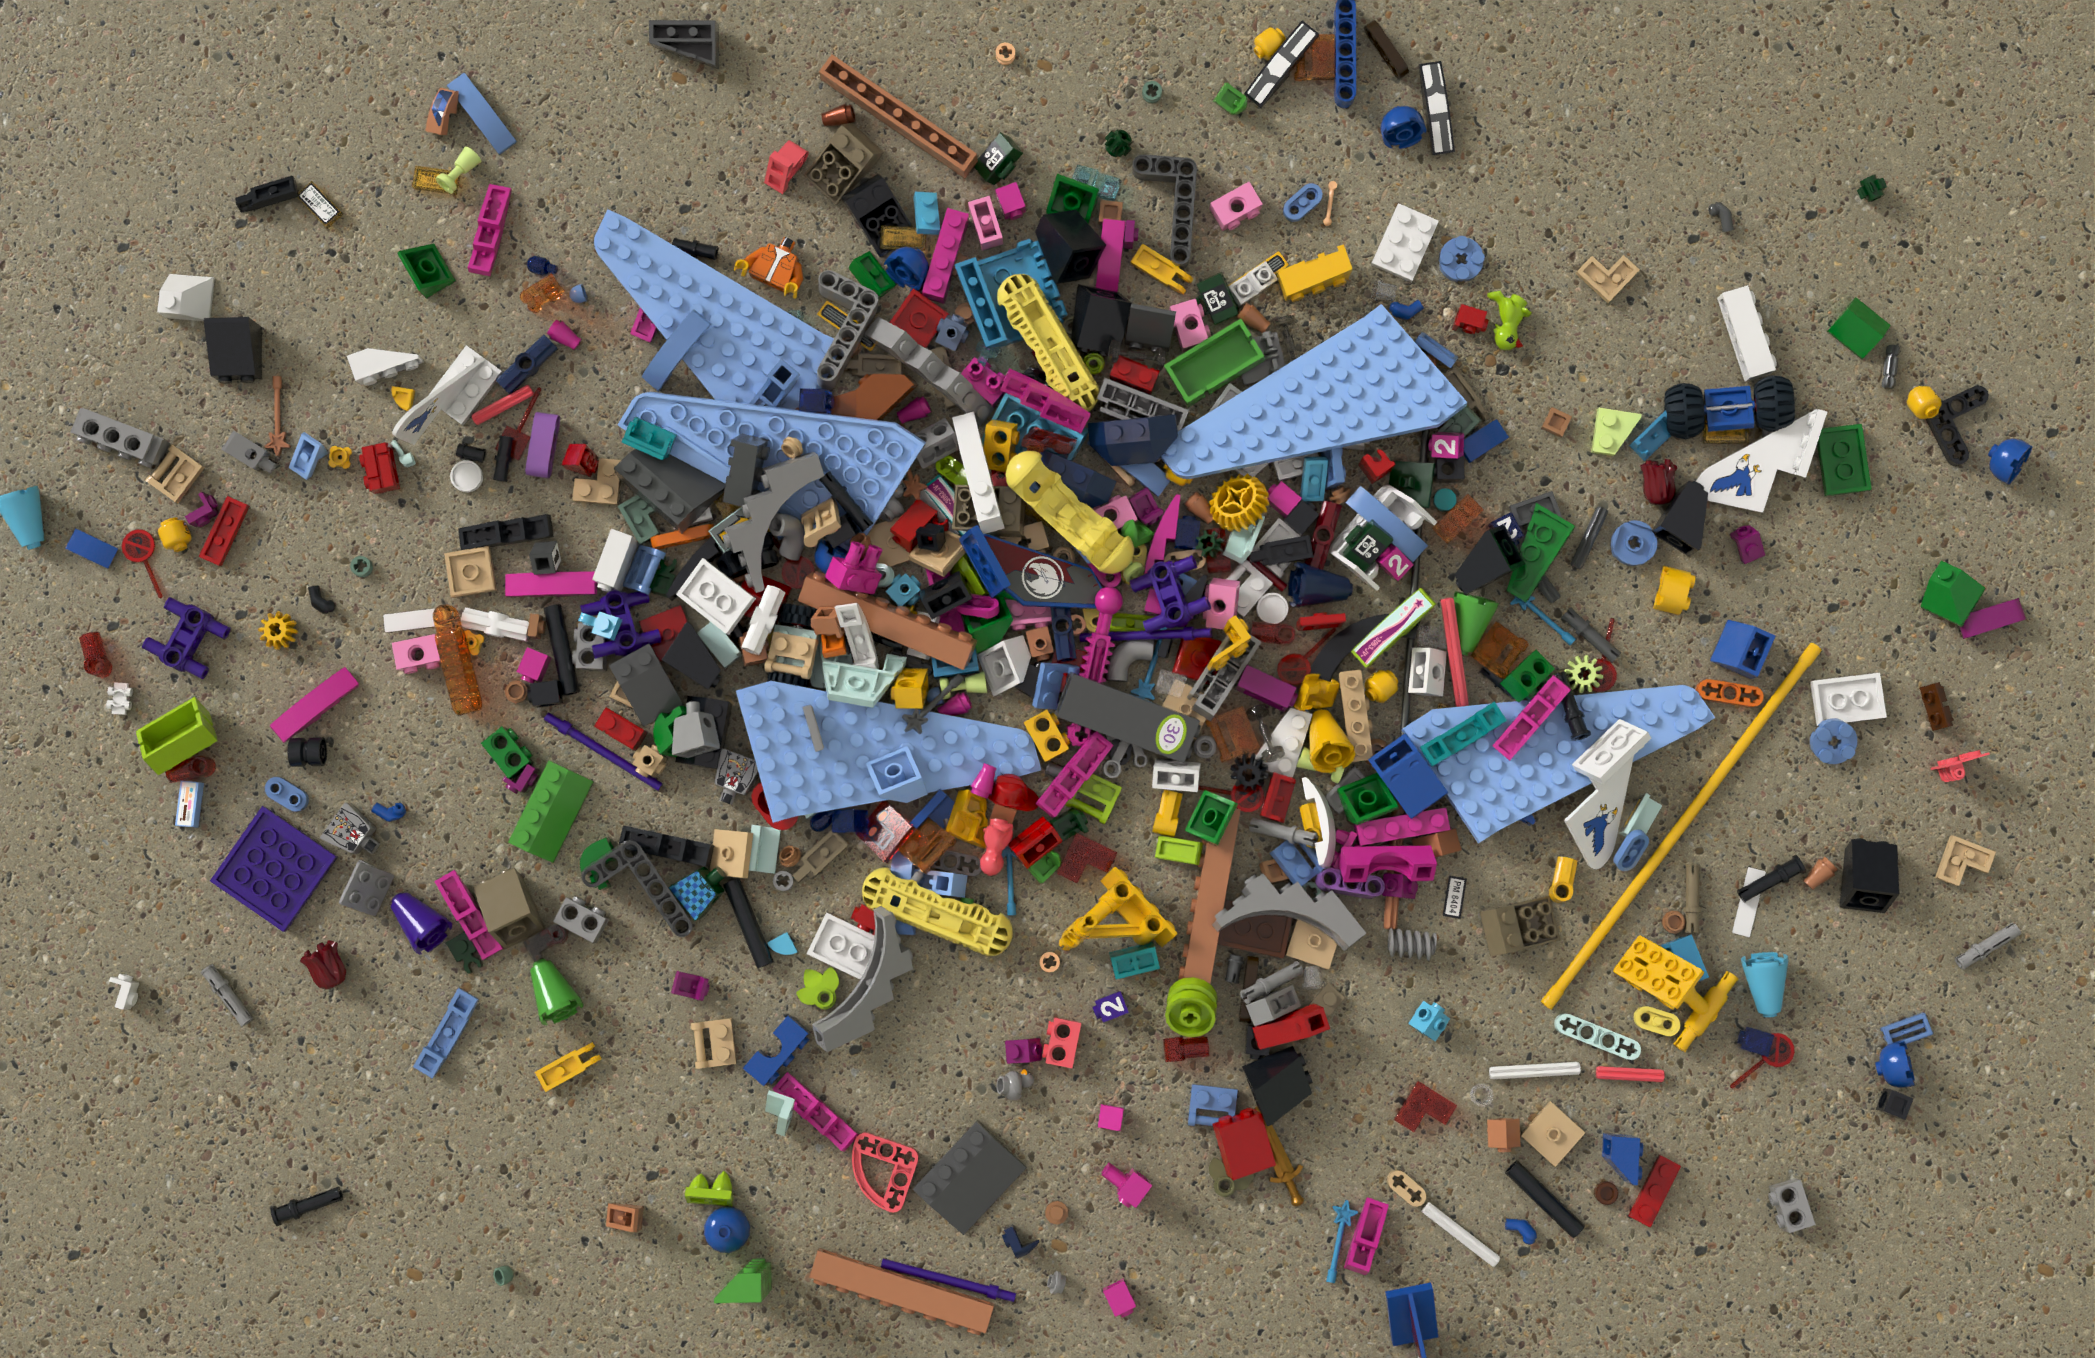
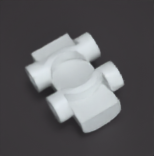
M114 682V687H108L107 691L109 696H113V700H107L106 707L107 709H112V714L127 715V710L132 708V702L129 701V697H132L133 689L129 688V683Z

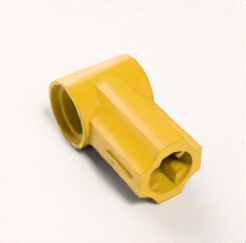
M1170 790L1163 791L1159 812L1156 813L1153 825V833L1175 837L1179 820L1178 812L1183 794Z
M1316 802L1301 805L1299 809L1304 831L1317 833V842L1323 841Z
M1557 857L1553 882L1549 889V896L1553 902L1562 903L1572 897L1577 860L1568 857ZM1558 886L1565 889L1566 895L1564 898H1560L1557 895L1556 889Z

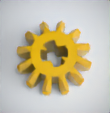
M277 611L274 616L272 613H269L268 621L261 620V623L265 626L258 628L259 632L264 633L261 635L260 640L266 641V646L269 648L272 646L276 650H280L281 646L288 648V640L291 642L296 641L292 634L299 633L297 629H293L297 623L294 620L290 621L291 615L289 614L283 616L282 612ZM277 627L281 630L280 634H277V631H275Z

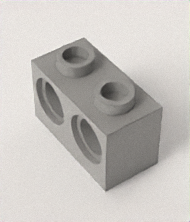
M946 418L914 434L926 442L916 458L922 469L959 450L957 436Z
M578 623V629L575 628L574 642H577V650L573 651L572 662L576 664L575 668L578 670L606 671L607 656L594 658V661L590 664L585 663L584 657L587 653H593L592 645L608 642V639L596 635L593 641L588 642L586 634L593 627L584 625V623Z
M574 896L573 899L566 897L553 922L592 943H597L609 921V918L605 916L606 912L595 906L593 909L585 906L586 901L577 896ZM572 906L578 911L575 919H570L567 914L568 909ZM591 917L596 918L598 922L594 930L589 929L587 925Z
M1293 985L1269 993V995L1247 1004L1246 1007L1254 1026H1257L1301 1007Z
M1793 1178L1769 1186L1770 1193H1768L1771 1205L1776 1207L1778 1215L1775 1218L1780 1229L1783 1228V1231L1792 1233L1816 1225L1801 1180ZM1789 1189L1791 1196L1787 1201H1784L1782 1199V1192ZM1796 1211L1798 1219L1795 1223H1791L1789 1216L1792 1212Z

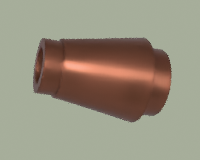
M843 104L821 114L824 126H841L842 124L856 121L852 105Z

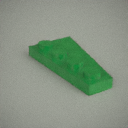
M1536 503L1520 549V555L1525 565L1512 572L1506 591L1527 603L1572 534L1575 525Z

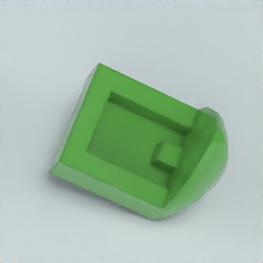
M1224 83L1213 102L1229 114L1238 115L1246 110L1248 100L1244 94L1229 83Z
M1132 519L1123 525L1120 535L1123 537L1129 536L1134 548L1153 540L1154 532L1140 521L1134 522Z
M1051 850L1029 867L1028 870L1040 884L1044 883L1061 866V857L1059 853Z

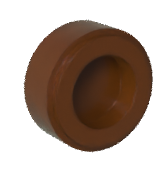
M1602 1181L1596 1185L1594 1196L1599 1203L1611 1205L1618 1198V1189L1613 1183Z

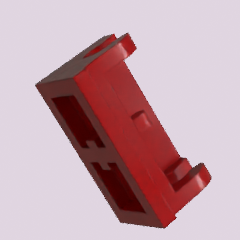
M1380 449L1377 450V453L1381 456V461L1375 456L1372 458L1369 454H1366L1358 464L1371 484H1374L1390 473L1396 465Z
M916 500L890 528V532L894 534L892 539L910 553L918 544L916 530L919 527H925L928 523L933 524V519L937 517L938 511L922 500Z
M1275 772L1272 773L1259 817L1284 824L1296 783L1294 778Z

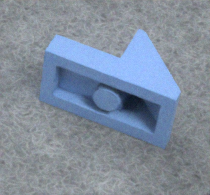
M303 432L289 468L307 480L312 477L318 460L327 455L328 452L323 444Z

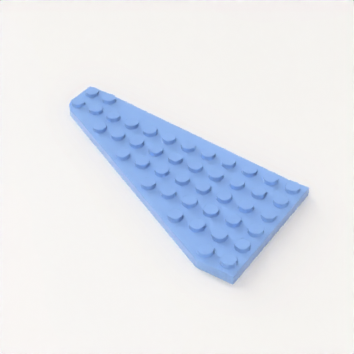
M607 209L594 237L595 250L664 338L667 340L694 309L711 323L700 340L695 342L682 360L714 400L749 404L766 383L769 372L780 359H783L800 376L778 408L795 410L798 407L808 405L809 396H812V403H815L822 390L817 383V370L834 338L821 333L630 219ZM835 355L832 358L836 360L838 355ZM823 374L822 377L827 379L829 374Z
M1380 304L1362 319L1178 431L1177 439L1160 458L1177 477L1193 479L1437 428L1466 407L1467 401L1385 307Z
M645 392L636 396L618 423V426L626 431L630 421L633 422L634 417H638L677 434L670 454L723 483H726V477L729 476L731 465H728L729 457H733L735 447L730 446L731 439L743 433L768 440L767 447H770V452L767 460H764L762 468L792 459L784 454L781 446L786 437L797 438L802 444V455L811 452L818 454L824 475L831 471V474L842 487L845 486L847 488V493L873 522L864 532L860 529L859 533H864L867 536L926 444L925 441L896 422L657 392ZM817 479L793 493L780 507L778 512L795 516L801 522V515L804 512L830 499L832 495ZM759 482L758 490H760V493L769 490V488H764L762 482ZM837 502L839 516L841 517L846 514V511ZM814 520V524H813V529L816 528V521H815V520ZM850 539L839 546L849 551Z
M768 681L736 690L773 823L795 816L888 800L879 797L865 763L908 746L927 793L939 791L940 789L947 790L971 785L984 763L997 768L994 781H996L998 776L1004 774L1023 776L1041 771L1032 737L1024 730L929 711L923 717L927 718L928 721L921 725L922 733L918 734L914 729L905 732L904 730L908 723L902 718L904 714L912 715L915 708H896L894 704L879 701L873 708L828 700L826 691L776 681ZM811 705L813 707L824 746L823 750L817 752L814 750L803 706Z
M1686 685L1574 695L1579 710L1584 712L1585 717L1583 719L1591 735L1582 740H1571L1572 733L1568 723H1565L1566 713L1562 702H1560L1509 761L1492 745L1531 700H1522L1520 703L1517 701L1496 703L1507 721L1433 767L1420 747L1490 704L1432 709L1404 727L1402 732L1407 734L1448 791L1446 797L1479 844L1497 831L1591 784L1592 782L1589 777L1575 771L1572 764L1619 719L1647 731L1651 736V739L1634 755L1633 762L1696 731L1713 720L1715 716L1699 693Z

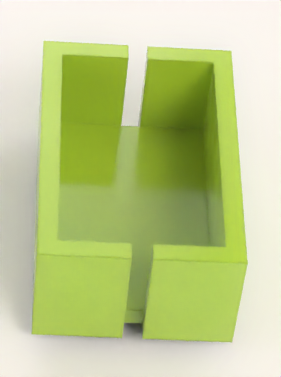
M196 697L191 698L136 731L142 758L158 776L218 741L210 712Z

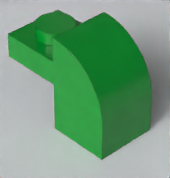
M678 706L672 710L671 714L661 712L657 717L653 728V738L660 755L677 757L672 755L674 720L677 717L687 715L686 707Z
M605 837L594 842L584 850L580 858L581 873L585 867L614 849L610 838ZM610 857L605 861V865L617 859ZM594 870L588 871L592 873L589 876L591 882H595L598 879V873ZM606 880L597 887L603 891L610 888L611 885L609 880Z

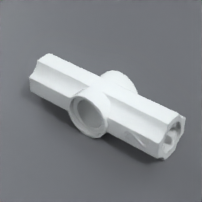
M767 585L761 602L756 607L750 620V628L742 644V649L751 654L760 655L766 638L774 627L778 617L777 612L786 592L775 586Z
M465 608L462 613L461 626L464 628L483 631L485 634L504 638L505 636L526 642L530 638L527 636L528 621L509 618L508 615L489 611L487 613L470 608Z

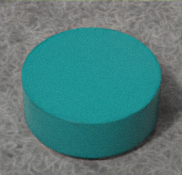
M1447 488L1437 491L1433 498L1434 506L1442 512L1450 511L1457 501L1455 493Z

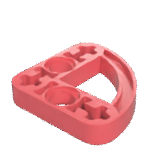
M868 1132L860 1133L854 1141L852 1150V1167L856 1181L862 1192L875 1205L888 1212H898L904 1205L919 1160L918 1152L910 1146ZM865 1137H868V1142L872 1144L879 1140L880 1143L876 1148V1154L872 1153L873 1147L867 1146L865 1149H862L859 1139L863 1140ZM883 1144H890L893 1147L891 1156L885 1157L881 1154L880 1148ZM897 1147L902 1148L899 1153L907 1154L908 1151L912 1152V1157L915 1160L910 1161L909 1164L904 1163L905 1158L898 1156V1161L893 1160L897 1154ZM862 1154L895 1164L884 1197L877 1193L868 1182L863 1170ZM898 1173H903L907 1176L908 1180L904 1186H898L895 1183L894 1179ZM891 1186L896 1190H904V1195L899 1192L897 1197L900 1205H895L894 1208L890 1207V1202L887 1201L888 1198L893 1197L895 1192L890 1191Z

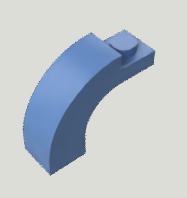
M780 359L767 375L766 383L749 404L778 408L796 384L800 374L783 359Z

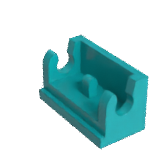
M634 417L633 422L630 421L622 443L660 460H664L669 457L677 434Z
M1153 941L1146 945H1136L1109 952L1116 980L1160 969Z

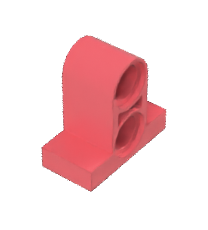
M788 140L778 152L774 150L770 155L764 183L783 194L788 188L789 181L805 163L809 152Z

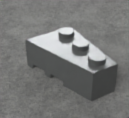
M649 20V43L653 47L719 69V24L715 20Z
M743 433L731 439L730 446L735 447L733 457H729L728 465H731L729 476L726 477L723 502L742 507V505H745L743 498L760 493L758 486L759 482H762L761 475H764L762 467L764 460H767L770 452V447H767L768 440Z

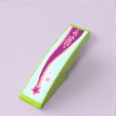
M1419 588L1379 623L1351 652L1365 668L1370 667L1384 652L1388 651L1402 636L1406 635L1436 603L1422 588Z

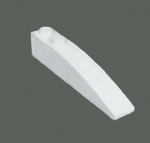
M974 411L952 417L980 529L983 534L1004 529Z

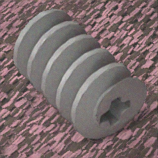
M1392 928L1389 929L1388 950L1391 957L1398 951L1400 958L1407 952L1409 959L1416 953L1418 960L1425 954L1427 961H1430L1431 956L1434 955L1436 950V933H1433L1430 938L1428 932H1424L1421 937L1419 931H1415L1412 936L1410 930H1406L1403 935L1401 929H1397L1395 934Z

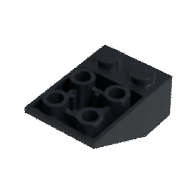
M876 174L841 197L879 257L896 248L882 246L883 227L913 228L886 181L879 174Z

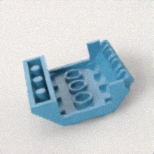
M1027 239L1018 242L1016 248L979 261L974 257L954 265L986 348L1008 346L1024 340L1020 332L1013 329L1010 324L1006 308L999 306L997 301V292L1000 285L1011 275L1027 274L1037 280L1045 294V298L1049 301V305L1052 306L1061 323L1064 322L1063 317L1068 315L1063 301L1059 300L1056 302L1055 300L1061 296L1054 280H1047L1052 275L1046 259L1040 261L1044 254L1039 241L1033 242Z

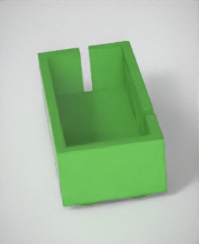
M1240 318L1168 362L1164 367L1189 408L1205 398L1206 391L1209 395L1263 363L1265 357L1255 340H1252V335Z

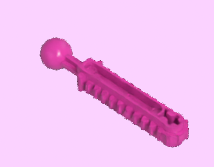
M1104 587L1095 596V606L1099 611L1096 631L1092 632L1091 637L1085 638L1090 644L1084 647L1088 651L1087 655H1082L1086 663L1080 664L1084 672L1079 673V675L1100 683L1106 682V679L1102 677L1104 673H1108V670L1104 668L1105 665L1110 664V661L1106 658L1113 654L1108 648L1115 647V644L1110 642L1111 637L1108 635L1112 615L1116 614L1123 605V597L1116 588ZM1072 723L1070 726H1067L1066 735L1073 746L1082 747L1094 731L1084 726L1081 728V725ZM1082 729V731L1085 732L1084 736L1081 735L1078 739L1075 733L1080 732V730Z

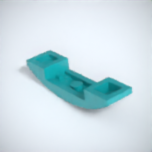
M1494 701L1470 718L1422 745L1420 749L1433 767L1505 723L1507 719Z

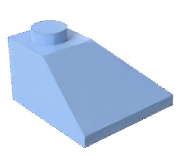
M908 746L865 763L880 798L908 803L928 795Z

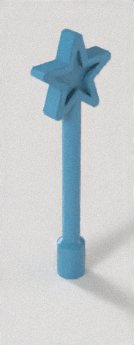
M1531 596L1527 603L1517 597L1510 602V605L1519 604L1523 611L1526 610V606L1529 607L1559 633L1567 644L1571 645L1576 640L1569 632L1561 629L1530 602L1534 601L1535 597Z
M1162 639L1157 641L1145 681L1143 682L1139 679V688L1131 690L1132 694L1139 695L1140 698L1155 700V697L1150 692L1155 684L1149 683L1158 659L1157 654Z
M1007 846L1002 851V857H1007V916L1016 915L1012 856L1015 858L1016 856Z
M1345 1200L1342 1207L1332 1206L1337 1213L1334 1223H1340L1331 1268L1328 1270L1326 1282L1335 1283L1336 1267L1345 1223L1351 1226L1350 1217L1358 1214V1211L1349 1209L1348 1200Z

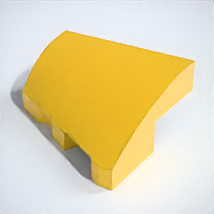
M971 790L958 791L945 832L967 843L986 849L984 842L985 832L983 831L988 826V819L985 815L987 809L986 799L971 793Z

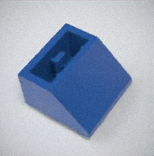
M1727 620L1710 661L1746 678L1754 679L1758 677L1776 636L1752 625Z
M1603 1133L1602 1157L1623 1181L1632 1185H1638V1180L1642 1179V1166H1639V1156L1642 1157L1643 1143L1640 1142V1138L1632 1135Z

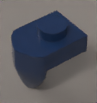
M1013 1224L1005 1227V1234L1002 1235L1006 1247L1012 1248L1017 1259L1030 1253L1040 1242L1038 1239L1022 1245Z

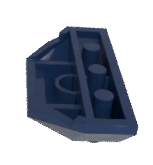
M1176 414L1088 423L1090 446L1111 466L1157 462L1178 437Z
M1034 446L1032 451L1039 452L1042 455L1041 460L1049 470L1061 476L1062 482L1074 492L1080 502L1085 503L1091 508L1108 503L1117 481Z

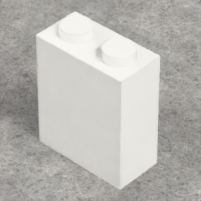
M614 529L610 530L592 579L602 591L607 593L612 590L622 592L623 583L639 546L638 541L633 536Z

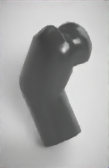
M1721 202L1709 205V214L1711 216L1717 215L1721 219L1722 232L1734 230L1731 211Z

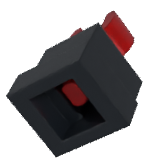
M938 517L933 519V524L928 523L925 527H919L916 530L918 548L939 552L942 545L946 542L944 532L949 529L948 519L943 523H939Z

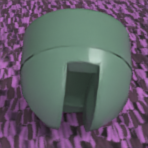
M509 1266L495 1268L493 1272L494 1280L499 1286L508 1284L514 1277L513 1270Z

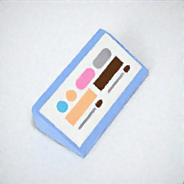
M180 782L175 826L199 828L204 783Z

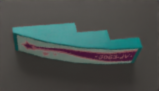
M938 474L926 484L927 488L924 491L952 524L955 492ZM956 530L961 536L966 533V531Z

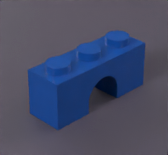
M788 1015L773 1032L781 1041V1052L776 1057H770L761 1050H758L743 1069L761 1085L765 1086L767 1083L772 1085L780 1076L777 1071L783 1065L787 1067L795 1058L792 1055L797 1048L802 1050L810 1039L807 1036L811 1032L791 1015Z

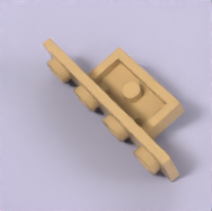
M1361 670L1340 672L1338 675L1346 734L1355 751L1353 762L1366 761L1373 756L1370 738L1373 728L1372 722L1368 720L1367 716L1370 706L1369 699L1364 694Z

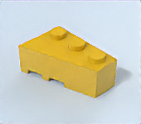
M1344 244L1337 246V252L1325 255L1323 252L1318 254L1316 259L1307 262L1302 261L1278 271L1276 277L1278 278L1285 301L1291 300L1296 302L1303 299L1305 294L1312 292L1313 295L1324 292L1326 287L1333 285L1336 288L1346 284V280L1349 279L1352 272V266Z

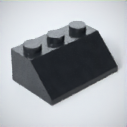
M687 696L686 703L699 702L700 712L714 716L720 749L690 758L677 756L675 762L717 770L721 749H724L732 703L705 697Z

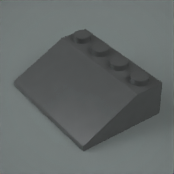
M634 449L614 467L617 477L681 534L725 491V483L671 454L668 458L660 460Z
M977 1120L914 1186L913 1190L964 1235L1027 1167Z

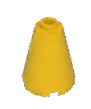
M1316 710L1309 724L1310 762L1316 771L1322 773L1336 772L1335 768L1340 766L1344 769L1354 760V746L1328 710Z

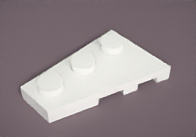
M1290 707L1267 741L1262 745L1255 759L1263 757L1264 761L1262 764L1268 765L1267 771L1293 778L1313 714Z

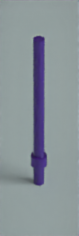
M1184 627V629L1157 630L1150 634L1146 631L1109 632L1108 635L1111 637L1110 641L1184 638L1187 641L1195 640V638L1212 637V628L1195 629L1194 627ZM1081 633L1079 635L1080 642H1088L1085 638L1091 637L1092 633Z
M549 712L546 714L544 720L558 728V732L565 736H571L655 790L659 791L663 783L650 775L647 778L635 771L636 766L573 728V724L570 722L562 721Z
M884 1258L881 1263V1268L987 1295V1298L996 1300V1298L1011 1302L1015 1301L1016 1293L999 1289V1286L993 1284L987 1286Z

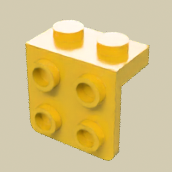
M1236 615L1227 621L1223 629L1233 645L1210 660L1207 666L1209 671L1214 668L1216 671L1220 670L1228 664L1227 661L1230 660V657L1238 658L1249 647L1248 643L1251 639L1250 634L1247 632L1249 628L1245 621L1238 619Z

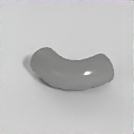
M777 513L772 519L769 529L775 536H784L779 553L785 558L799 560L805 545L804 526L795 516Z
M1154 639L1127 640L1118 645L1112 652L1113 654L1109 656L1108 661H1110V664H1107L1106 669L1108 673H1106L1105 679L1108 681L1128 682V670L1133 662L1137 660L1152 661Z

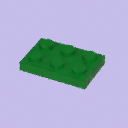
M1862 424L1822 428L1817 448L1824 495L1833 496L1872 490Z

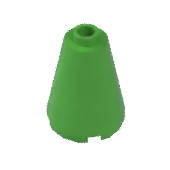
M1455 591L1454 603L1462 655L1468 656L1469 652L1473 653L1499 603L1480 596H1467L1464 592Z
M540 959L533 963L530 973L539 1020L542 1025H548L547 1021L553 1020L554 1024L575 1015L578 1006L583 1008L581 998L552 961Z

